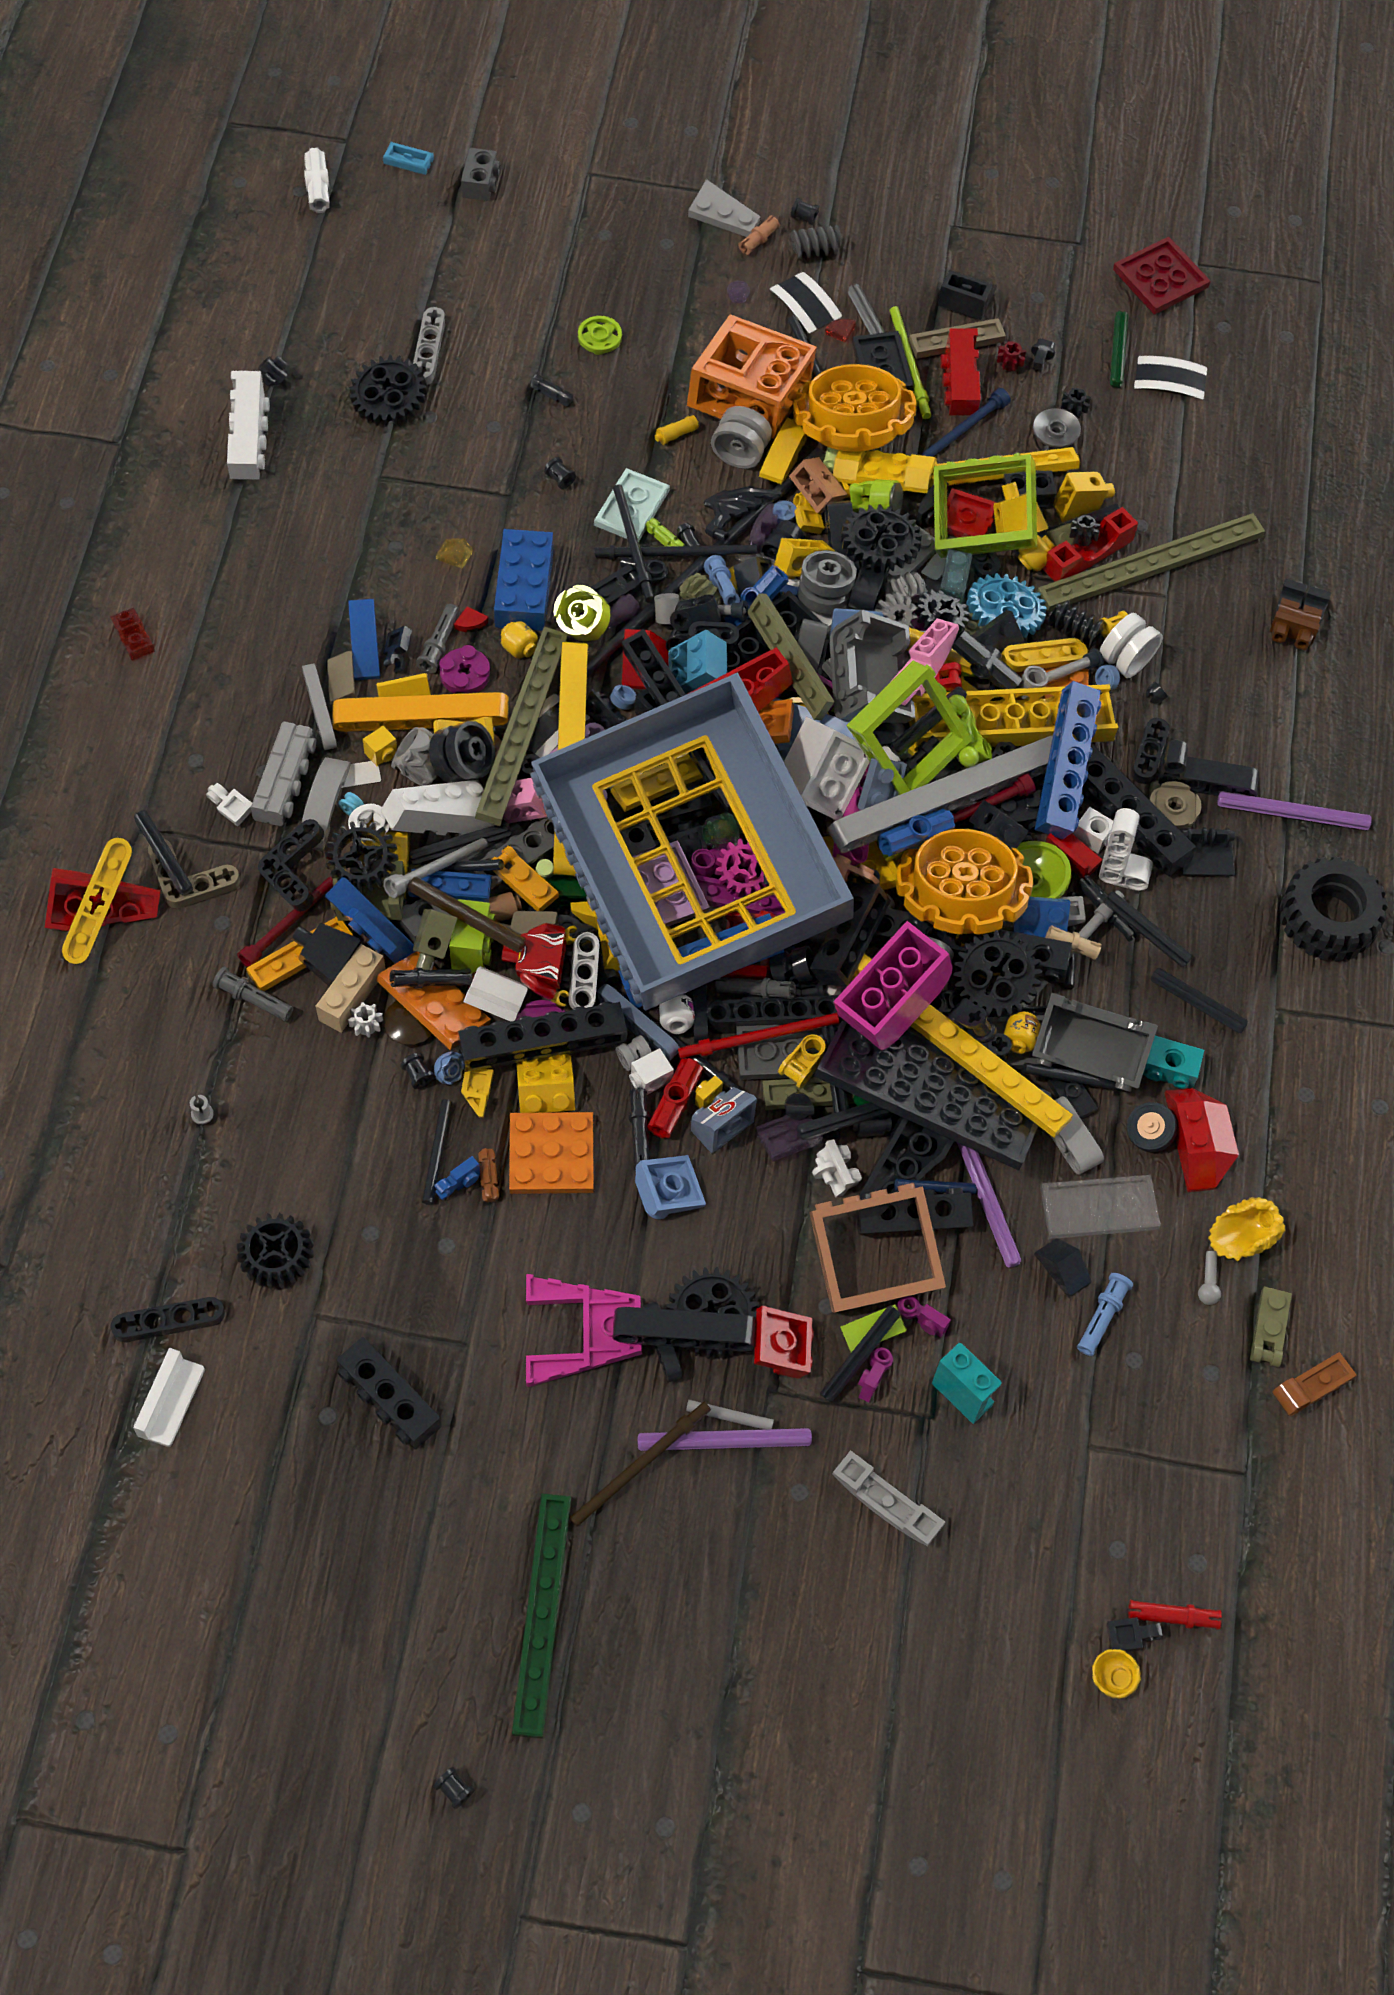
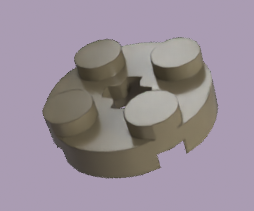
M1171 781L1163 783L1161 787L1152 792L1149 799L1178 829L1191 828L1201 811L1199 796L1197 794L1195 796L1190 791L1191 787L1181 782ZM1172 802H1175L1177 807H1181V809L1174 810L1169 806H1171Z

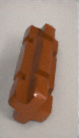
M485 1148L478 1153L479 1163L482 1164L480 1166L481 1187L484 1188L482 1190V1199L485 1202H495L499 1198L498 1187H495V1185H498L496 1163L493 1162L496 1161L495 1151Z

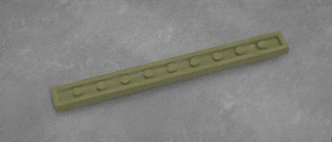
M1254 513L1041 586L1037 592L1041 593L1040 599L1045 600L1044 606L1050 612L1058 604H1063L1067 600H1070V604L1262 538L1265 530Z
M547 627L543 628L478 805L475 819L498 826L502 823L561 658L562 642L567 641V633Z

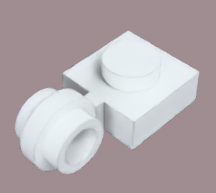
M218 783L208 788L209 792L206 796L218 805V812L236 826H239L251 813L252 802L235 789L227 796V790Z

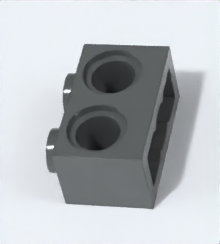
M469 148L461 179L462 198L489 201L491 192H495L496 189L495 175H499L500 161H497L496 151Z

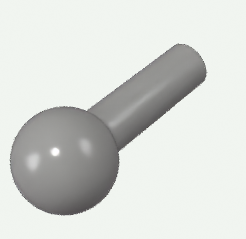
M1206 1251L1205 1281L1198 1291L1199 1299L1207 1305L1216 1304L1221 1297L1220 1288L1216 1285L1217 1252Z

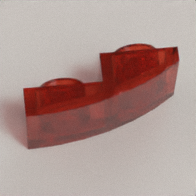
M134 608L110 616L131 661L155 652L153 643L144 630L142 621Z

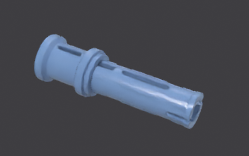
M719 555L707 558L704 563V569L709 575V580L712 581V584L717 586L724 604L740 603V597L730 581L731 572L726 567L725 560Z
M1111 1273L1107 1288L1098 1297L1099 1306L1080 1343L1077 1345V1349L1085 1355H1094L1114 1313L1122 1309V1301L1127 1291L1133 1288L1132 1281L1121 1274Z

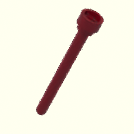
M1025 774L1018 777L1013 786L983 800L995 806L1017 795L1027 797L1035 793L1036 788L1030 775ZM983 800L953 813L954 824L971 817Z
M328 877L312 892L314 901L311 907L333 887V879L331 877ZM293 909L255 945L251 944L249 947L245 946L237 953L239 960L246 967L260 961L261 953L309 909L302 912Z

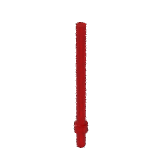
M837 1013L717 1040L710 1041L709 1038L699 1040V1044L678 1048L680 1059L699 1054L702 1057L708 1056L717 1050L838 1024L839 1017Z

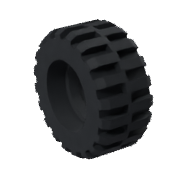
M1322 857L1316 859L1315 863L1309 861L1303 865L1302 869H1298L1295 872L1283 895L1279 910L1281 911V924L1286 925L1284 931L1288 937L1294 938L1293 943L1298 948L1302 946L1306 949L1305 953L1311 956L1313 953L1319 955V959L1328 960L1329 957H1332L1333 961H1342L1345 956L1347 959L1356 957L1358 953L1365 952L1370 944L1374 942L1385 922L1388 901L1384 898L1386 893L1382 885H1377L1379 880L1374 874H1368V869L1363 865L1359 867L1354 864L1355 861L1349 859L1341 861V857H1331L1330 860ZM1332 896L1340 899L1352 910L1355 920L1337 922L1324 917L1315 908L1312 898Z

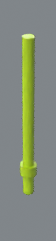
M895 306L890 309V314L895 330L899 331L913 381L916 405L920 408L922 418L929 419L931 417L928 405L929 397L927 391L923 389L899 308Z

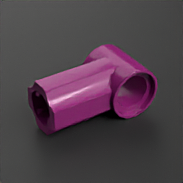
M727 845L711 850H696L691 860L693 874L712 878L716 868L720 867L715 864L717 858H722L719 855L720 850H727ZM730 858L727 861V869L733 866Z

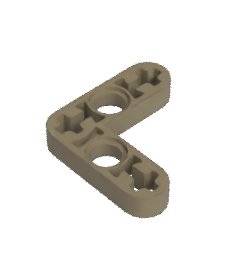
M164 839L167 845L169 846L170 850L172 851L173 855L175 856L172 845L169 841ZM149 845L148 853L166 903L172 908H182L237 889L240 884V876L236 867L222 865L189 876L188 879L192 884L193 891L185 896L180 895L179 898H175L171 888L175 885L170 878L162 877V872L165 869L151 846ZM229 875L231 881L226 882L224 876ZM214 878H216L218 886H214ZM199 882L209 883V888L205 891H197L195 886Z

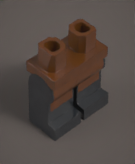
M1285 579L1269 631L1272 632V640L1282 643L1288 637L1296 640L1294 644L1296 648L1307 650L1309 645L1313 644L1331 592L1310 586L1302 609H1299L1307 585Z

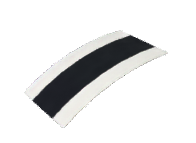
M804 272L770 288L788 305L808 333L842 317V314L824 290Z
M1139 356L1134 388L1170 390L1204 399L1207 367L1170 357Z
M553 694L545 700L528 747L531 752L540 758L548 755L558 745L560 696L557 694ZM585 715L586 721L590 718L588 715Z

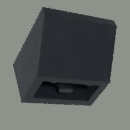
M949 270L941 285L938 306L982 320L997 289V284L955 270Z

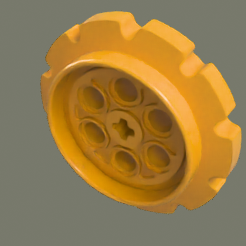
M860 364L841 365L821 372L812 381H807L799 388L796 393V400L793 402V415L796 424L803 426V432L829 448L849 452L868 451L888 444L897 435H903L910 429L916 415V397L913 391L906 390V384L903 381L895 378L883 369Z
M952 829L930 837L919 849L909 848L904 851L901 857V865L897 866L896 889L899 896L905 897V908L918 920L927 921L934 928L949 933L984 934L1002 929L1003 921L1014 922L1025 912L1028 907L1029 897L1032 894L1033 875L1031 868L1023 865L1024 856L1016 848L1010 849L1001 840L985 832L972 829Z

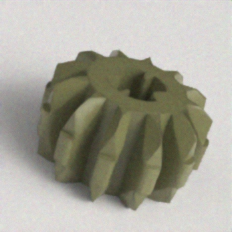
M699 573L691 575L680 586V596L683 599L712 594L715 596L717 605L721 604V595L717 592V587L705 575Z

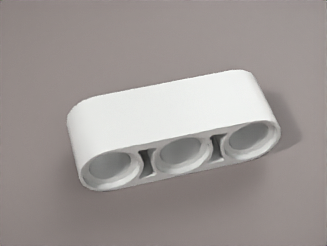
M589 932L580 934L574 940L572 946L569 1005L572 1009L579 1007L575 1001V996L578 992H583L588 996V1005L584 1006L586 1008L592 1007L596 999L599 940L597 936ZM581 939L591 941L593 945L591 952L586 953L580 949L579 942ZM584 965L590 969L591 975L589 979L584 980L578 976L577 969L579 966Z

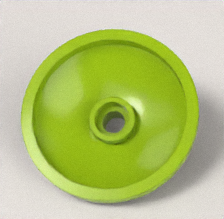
M1027 841L1020 843L1017 850L1024 856L1023 865L1031 868L1033 884H1037L1033 886L1030 897L1059 899L1065 893L1071 881V867L1067 856L1058 847L1047 842Z

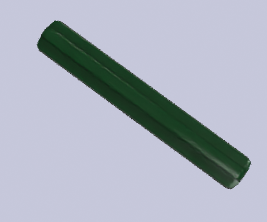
M1126 311L1116 312L1114 323L1110 385L1117 388L1122 387L1124 381L1128 313Z

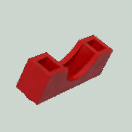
M1121 507L1102 520L1098 541H1092L1089 546H1080L1077 544L1070 545L1066 540L1047 551V562L1043 570L1054 582L1081 573L1134 540L1138 522Z

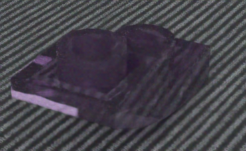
M769 503L759 514L753 525L749 545H757L758 550L765 541V538L771 535V529H775L777 526L778 514H773L774 504Z

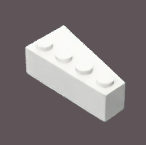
M478 780L393 789L381 808L382 814L394 831L424 833L425 830H431L436 832V835H446L447 832L459 833L460 836L494 826V824L475 819L476 811L484 792Z

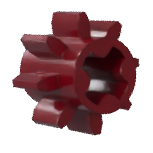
M1008 341L1004 347L999 346L996 362L1001 363L1002 368L1007 371H1015L1018 366H1024L1026 350H1022L1020 343Z

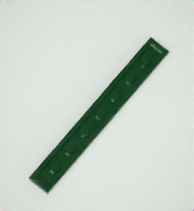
M541 1494L512 1736L543 1739L571 1496Z

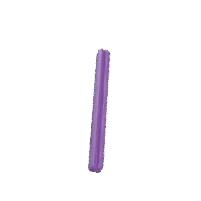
M1223 791L1218 795L1217 804L1220 807L1362 830H1369L1371 826L1370 815Z
M957 1142L972 1182L976 1184V1192L1005 1265L1008 1268L1020 1264L1021 1258L980 1155L977 1151Z
M808 1428L690 1432L687 1436L683 1434L666 1450L811 1445L812 1434ZM668 1432L638 1434V1449L641 1451L648 1450Z

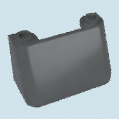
M860 610L833 629L830 635L833 705L834 714L837 718L851 721L898 674L897 656L907 650L910 645L909 625ZM912 699L906 705L901 704L882 723L904 724L915 719V706Z
M1051 993L1032 1056L1037 1057L1035 1063L1052 1067V1063L1060 1064L1116 1082V1088L1131 1092L1132 1087L1139 1088L1158 1025L1146 1021H1136V1019L1083 1004L1076 1000L1071 1001L1064 996Z

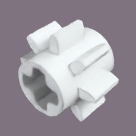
M361 1002V1006L356 1009L351 1008L353 1018L348 1019L349 1027H355L356 1036L361 1033L370 1038V1034L375 1031L380 1032L378 1022L383 1021L382 1013H376L375 1004L369 1006Z

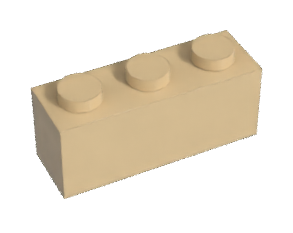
M362 944L359 945L317 1003L316 1010L320 1022L341 1033L349 1023L348 1019L353 1018L351 1008L356 1009L361 1006V1002L366 1000L378 983V974L386 970L383 955Z

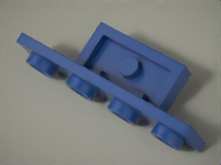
M342 877L326 894V898L351 921L348 925L357 934L361 935L363 933L369 939L367 942L369 946L377 953L382 951L394 964L416 952L413 951L414 944L346 878Z

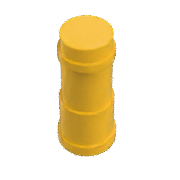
M691 415L675 423L657 428L655 439L657 442L660 441L662 445H665L684 434L698 429V421L694 415Z

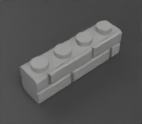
M282 722L251 805V813L255 821L269 822L273 825L282 826L286 817H291L293 812V803H291L293 796H298L300 793L301 781L299 780L301 774L306 775L309 766L308 755L309 753L313 754L316 748V739L313 738V732L310 727Z

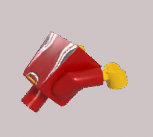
M543 923L530 929L527 933L521 934L526 940L525 947L521 952H515L505 945L503 947L502 961L516 963V973L520 977L521 982L536 994L554 1002L557 1007L566 1006V1004L560 1002V995L562 997H569L567 991L556 992V988L560 989L566 945L573 944L576 939L570 937L569 933H575L577 927L570 926L565 929L563 926Z

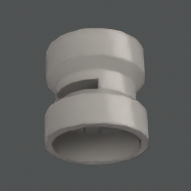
M639 1035L633 1038L630 1044H622L616 1047V1053L623 1067L630 1071L631 1063L651 1053V1049L643 1036Z

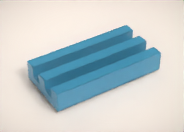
M393 142L390 143L383 156L384 164L424 175L427 173V168L430 167V162L434 160L433 153Z

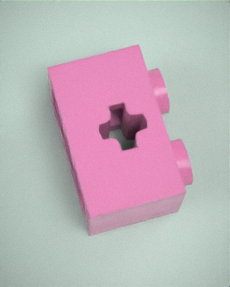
M531 778L516 781L503 817L506 822L514 823L547 817L542 799L538 798Z

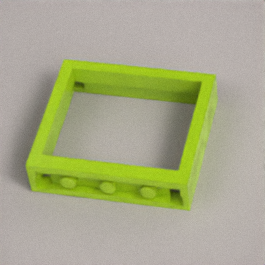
M1016 453L1010 457L992 456L986 460L968 459L963 463L947 462V465L934 466L935 551L940 558L1037 547L1036 465L1031 454L1020 455V453ZM1026 471L1027 530L948 539L947 481Z
M914 660L846 725L869 762H871V758H875L882 769L889 768L893 770L894 777L891 783L895 790H897L898 796L927 785L972 740L967 732V724L956 714L958 709L947 699L946 689L936 681L934 677L936 676L935 671L926 664L924 666ZM922 684L951 732L902 779L873 734V731Z

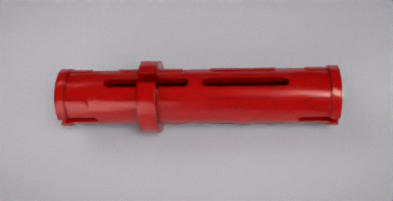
M1134 1600L1129 1601L1128 1609L1141 1610V1612H1128V1619L1137 1617L1138 1620L1181 1624L1189 1629H1192L1193 1626L1220 1630L1221 1621L1209 1619L1222 1618L1221 1610L1195 1608L1192 1604L1182 1607Z

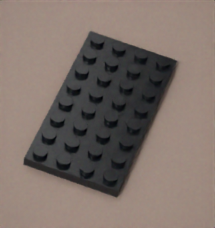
M842 1020L814 1077L1018 1171L1024 1162L1038 1128L1036 1123L939 1049L925 1036L910 1028L890 1047L881 1050L845 1020ZM1039 1088V1089L1042 1090L1044 1093H1046L1049 1097L1051 1096L1052 1093H1050V1092H1048V1091H1046V1090H1044V1089H1042V1088Z

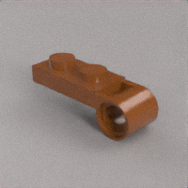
M1338 1352L1295 1379L1290 1378L1283 1382L1272 1393L1290 1417L1352 1381L1357 1375L1342 1354Z

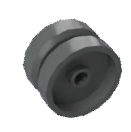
M816 551L808 555L802 564L797 593L799 600L808 609L817 613L833 614V610L836 608L846 609L849 606L856 579L857 569L854 563L847 556L835 551Z

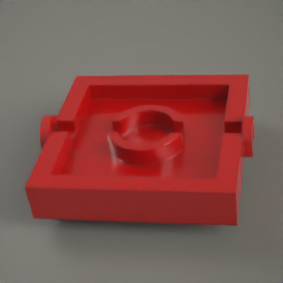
M952 488L947 499L948 534L958 538L986 535L994 521L993 506L997 502Z

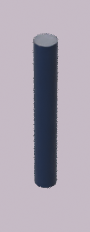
M895 1180V1190H898V1186L914 1183L915 1188L923 1187L924 1190H935V1192L946 1193V1189L963 1188V1193L976 1194L977 1191L975 1183Z

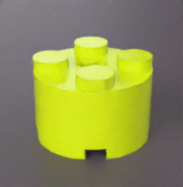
M584 585L572 586L573 588L563 591L556 599L554 605L556 621L559 627L572 638L579 641H595L600 638L609 625L610 606L603 597L590 587Z

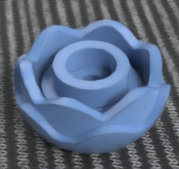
M446 1052L439 1056L434 1065V1072L440 1083L452 1085L462 1077L464 1065L461 1054Z

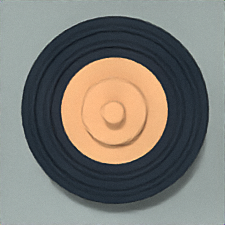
M1148 1102L1136 1107L1130 1114L1127 1122V1132L1130 1140L1139 1149L1147 1152H1158L1169 1147L1174 1141L1178 1129L1177 1120L1172 1111L1165 1105L1156 1102Z

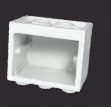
M806 717L784 764L805 805L838 820L842 818L869 764V760L864 756V752L855 740Z

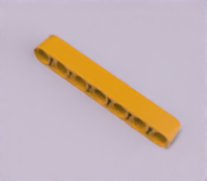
M492 692L337 699L333 702L332 728L341 732L376 731L382 726L387 730L414 729L415 727L426 729L434 728V721L439 719L466 722L482 717H491L493 726H499L508 723V696L504 693Z

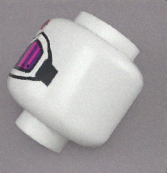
M682 994L659 1004L661 1026L673 1034H681L690 1029L695 1019L692 999Z

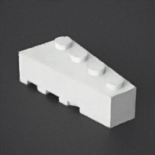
M231 371V381L234 390H230L232 413H229L230 434H228L227 454L230 479H259L260 469L264 470L265 467L262 450H266V436L263 435V432L268 431V418L265 416V412H269L270 409L269 397H265L261 371Z

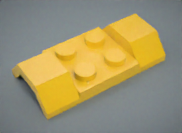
M839 450L835 458L833 476L838 482L849 484L874 481L876 479L897 480L904 491L928 493L931 473L934 470V466H937L936 457L913 454L907 456L903 453L891 454L883 453L879 450L860 452Z

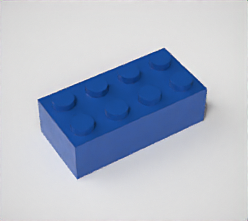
M503 530L494 606L495 628H504L510 622L522 621L532 630L543 631L546 624L553 559V532Z

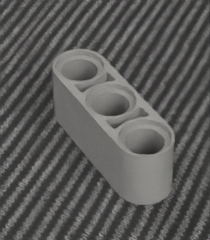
M1064 1096L1056 1099L1055 1101L1073 1114V1117L1055 1138L1052 1136L1051 1138L1073 1171L1080 1175L1103 1163L1104 1156L1068 1099Z

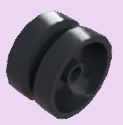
M466 721L455 726L441 728L434 733L429 746L430 762L433 769L447 783L482 778L490 773L495 762L496 753L492 737L486 728L476 721Z

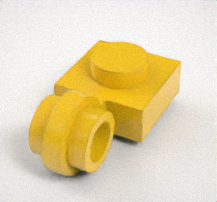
M801 492L797 493L793 504L796 506L794 513L798 527L804 532L820 534L824 530L821 513H817Z

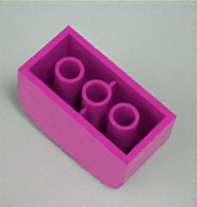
M906 921L834 1000L838 1015L879 1049L884 1050L890 1047L945 987L952 973L950 955Z

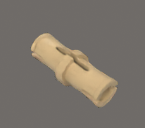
M1052 925L1045 938L1071 942V953L1076 952L1094 960L1098 957L1101 950L1100 943L1085 939L1077 932H1066Z

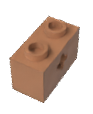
M819 457L803 460L789 475L817 513L823 512L826 502H839L848 495Z

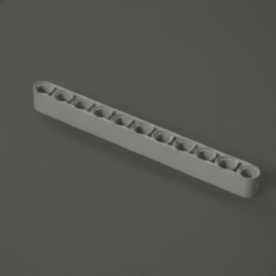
M1053 735L840 818L833 822L827 831L840 852L845 853L878 840L881 833L908 823L914 816H925L943 808L951 811L1013 786L1020 776L1029 774L1033 778L1046 773Z

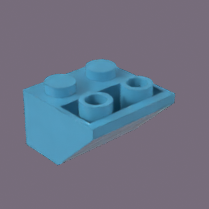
M707 630L669 649V669L686 695L727 673V642Z

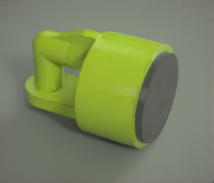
M876 479L874 481L853 483L849 487L853 512H859L860 507L867 511L868 505L877 509L879 504L885 510L891 506V511L893 512L902 508L903 489L897 480ZM861 495H869V498H862Z

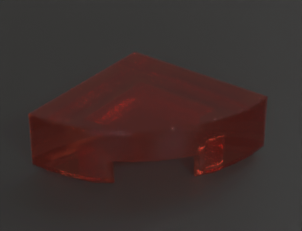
M851 319L835 320L825 328V334L846 342L855 328L856 321Z

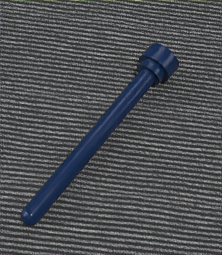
M998 388L991 393L988 403L924 451L922 456L934 457L991 411L1006 407L1011 402L1007 391L1003 388Z

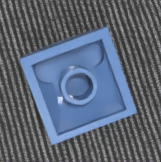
M688 1155L642 1160L636 1165L635 1183L645 1211L651 1217L664 1219L670 1213L692 1210L706 1205Z

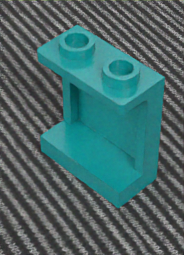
M958 1343L939 1361L932 1385L974 1424L993 1406L994 1401L990 1396L1001 1386V1381L962 1343Z

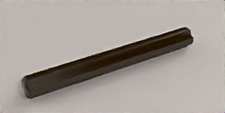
M414 877L410 881L408 890L413 894L457 917V919L519 953L525 947L526 940L522 936L418 877Z

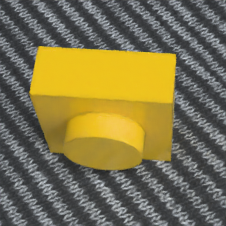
M714 1076L709 1081L704 1080L695 1091V1105L698 1108L704 1107L706 1109L713 1103L714 1098L722 1092L723 1082L717 1076Z

